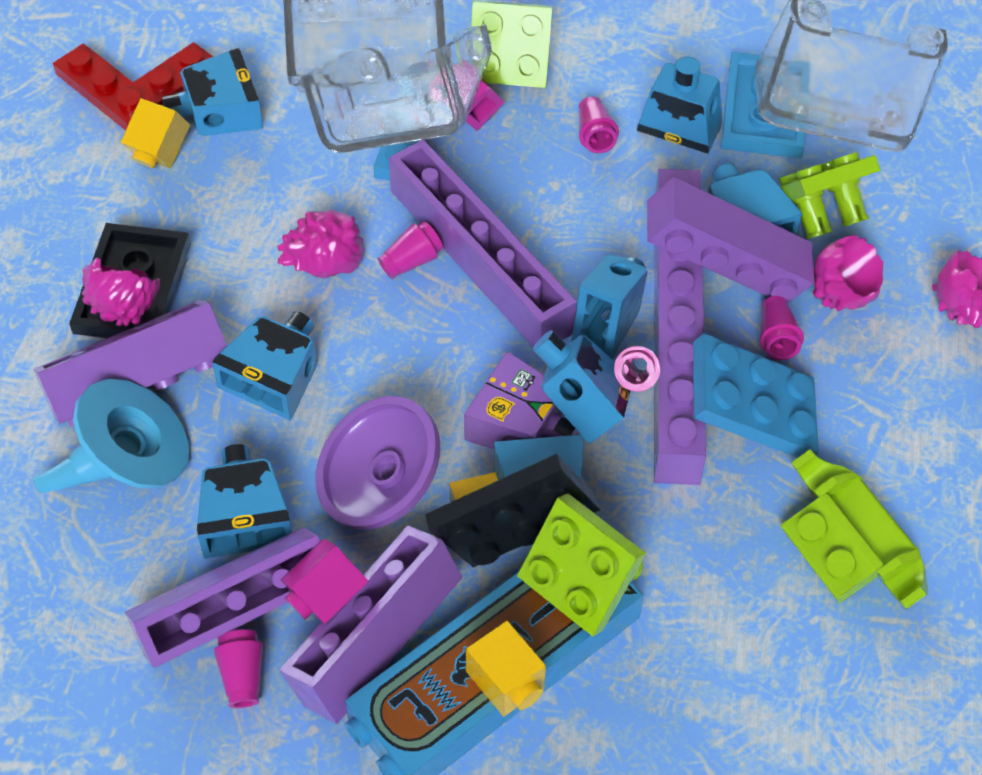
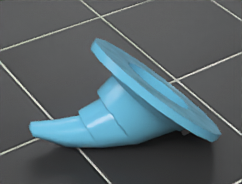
M105 379L89 385L75 402L73 423L80 445L71 452L70 457L33 477V482L40 493L111 478L136 488L158 489L174 482L187 466L189 442L179 418L171 407L155 393L129 380Z

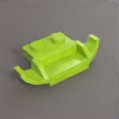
M811 449L791 462L816 500L780 526L839 604L877 577L905 610H908L928 595L926 571L919 548L909 539L859 475L843 466L831 464L814 454Z

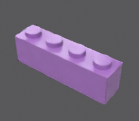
M676 177L670 179L647 200V242L768 297H784L788 303L815 283L812 242Z
M198 300L38 366L33 370L54 418L59 424L68 421L69 426H74L75 402L89 385L105 379L129 380L145 388L152 385L154 390L162 389L179 381L177 374L194 367L195 372H201L212 368V361L227 347L210 302Z
M408 525L363 575L369 582L326 624L321 622L279 669L304 707L338 724L347 713L345 700L381 674L463 578L442 539Z
M302 527L125 611L142 652L151 666L155 668L288 603L285 597L291 591L281 582V579L320 542L317 534Z

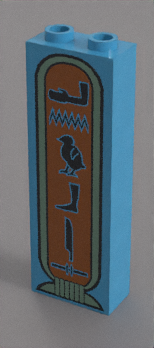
M516 573L346 699L348 721L345 723V728L360 748L363 749L368 745L378 756L379 759L376 761V764L382 775H439L521 711L516 708L503 717L466 672V649L508 621L546 665L544 693L639 619L644 595L630 582L604 630L592 637L518 578V573Z

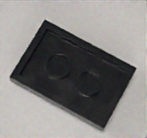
M113 223L105 224L92 261L95 258L101 259V265L124 271H131L133 268H137L139 271H145L152 281L157 278L160 279V287L151 307L141 316L140 324L169 313L191 245L189 233ZM84 285L69 322L72 334L109 338L140 325H134L130 322L128 326L124 324L118 326L116 325L117 320L105 322L100 318L99 312L95 315L91 313V304L83 303L84 296L82 291L85 288Z
M556 453L425 514L429 531L437 538L442 539L446 546L474 568L478 565L491 564L499 556L520 546L533 545L553 505L560 496L567 493L593 513L600 511V506L596 494Z

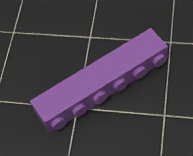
M424 139L389 157L391 192L419 223L426 221L435 230L443 244V249L532 347L543 335L551 330L562 341L572 335L577 301Z

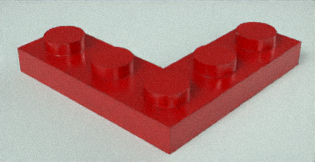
M193 42L134 82L84 43L52 64L58 77L126 131L140 98L164 106L162 97L184 92L180 75L181 70L213 56Z

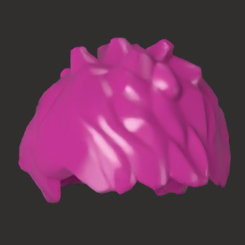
M333 210L306 212V218L298 219V227L295 230H290L289 234L283 235V243L277 245L278 251H283L277 259L278 264L283 266L294 265L295 271H305L314 277L325 279L340 273L348 274L355 271L359 267V262H362L365 251L363 247L364 240L359 236V226L355 223V217Z
M851 235L838 239L821 250V253L814 262L815 289L812 293L815 298L822 300L821 304L824 307L836 308L837 311L845 308L853 310L865 307L868 303L877 299L883 282L884 261L876 254L877 250L874 245L866 243L865 238Z
M961 250L949 257L938 275L937 283L932 285V290L937 292V297L939 298L938 310L942 312L946 309L950 320L957 319L956 323L959 325L969 324L974 326V328H980L982 325V258L972 257L968 251L961 253Z
M95 258L82 269V283L85 287L82 291L84 296L83 303L91 304V313L95 315L99 312L100 318L103 321L112 322L117 320L116 325L118 326L123 324L128 326L130 322L134 325L140 324L141 316L153 304L160 287V279L157 278L152 281L145 271H139L137 268H133L131 271H124L118 268L105 267L101 265V259Z

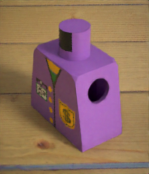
M508 352L505 353L464 413V439L494 449V442L571 436L578 435L579 432L566 417L562 416L563 413L543 391L541 383L544 375Z

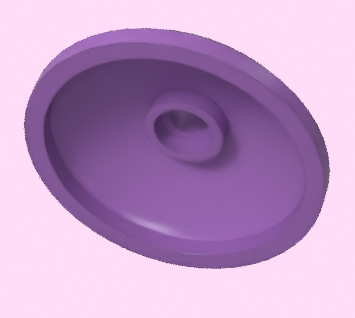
M386 396L370 400L346 415L329 435L317 463L316 490L324 510L344 526L358 530H370L386 526L408 513L426 493L438 467L440 436L433 418L416 402L398 396Z

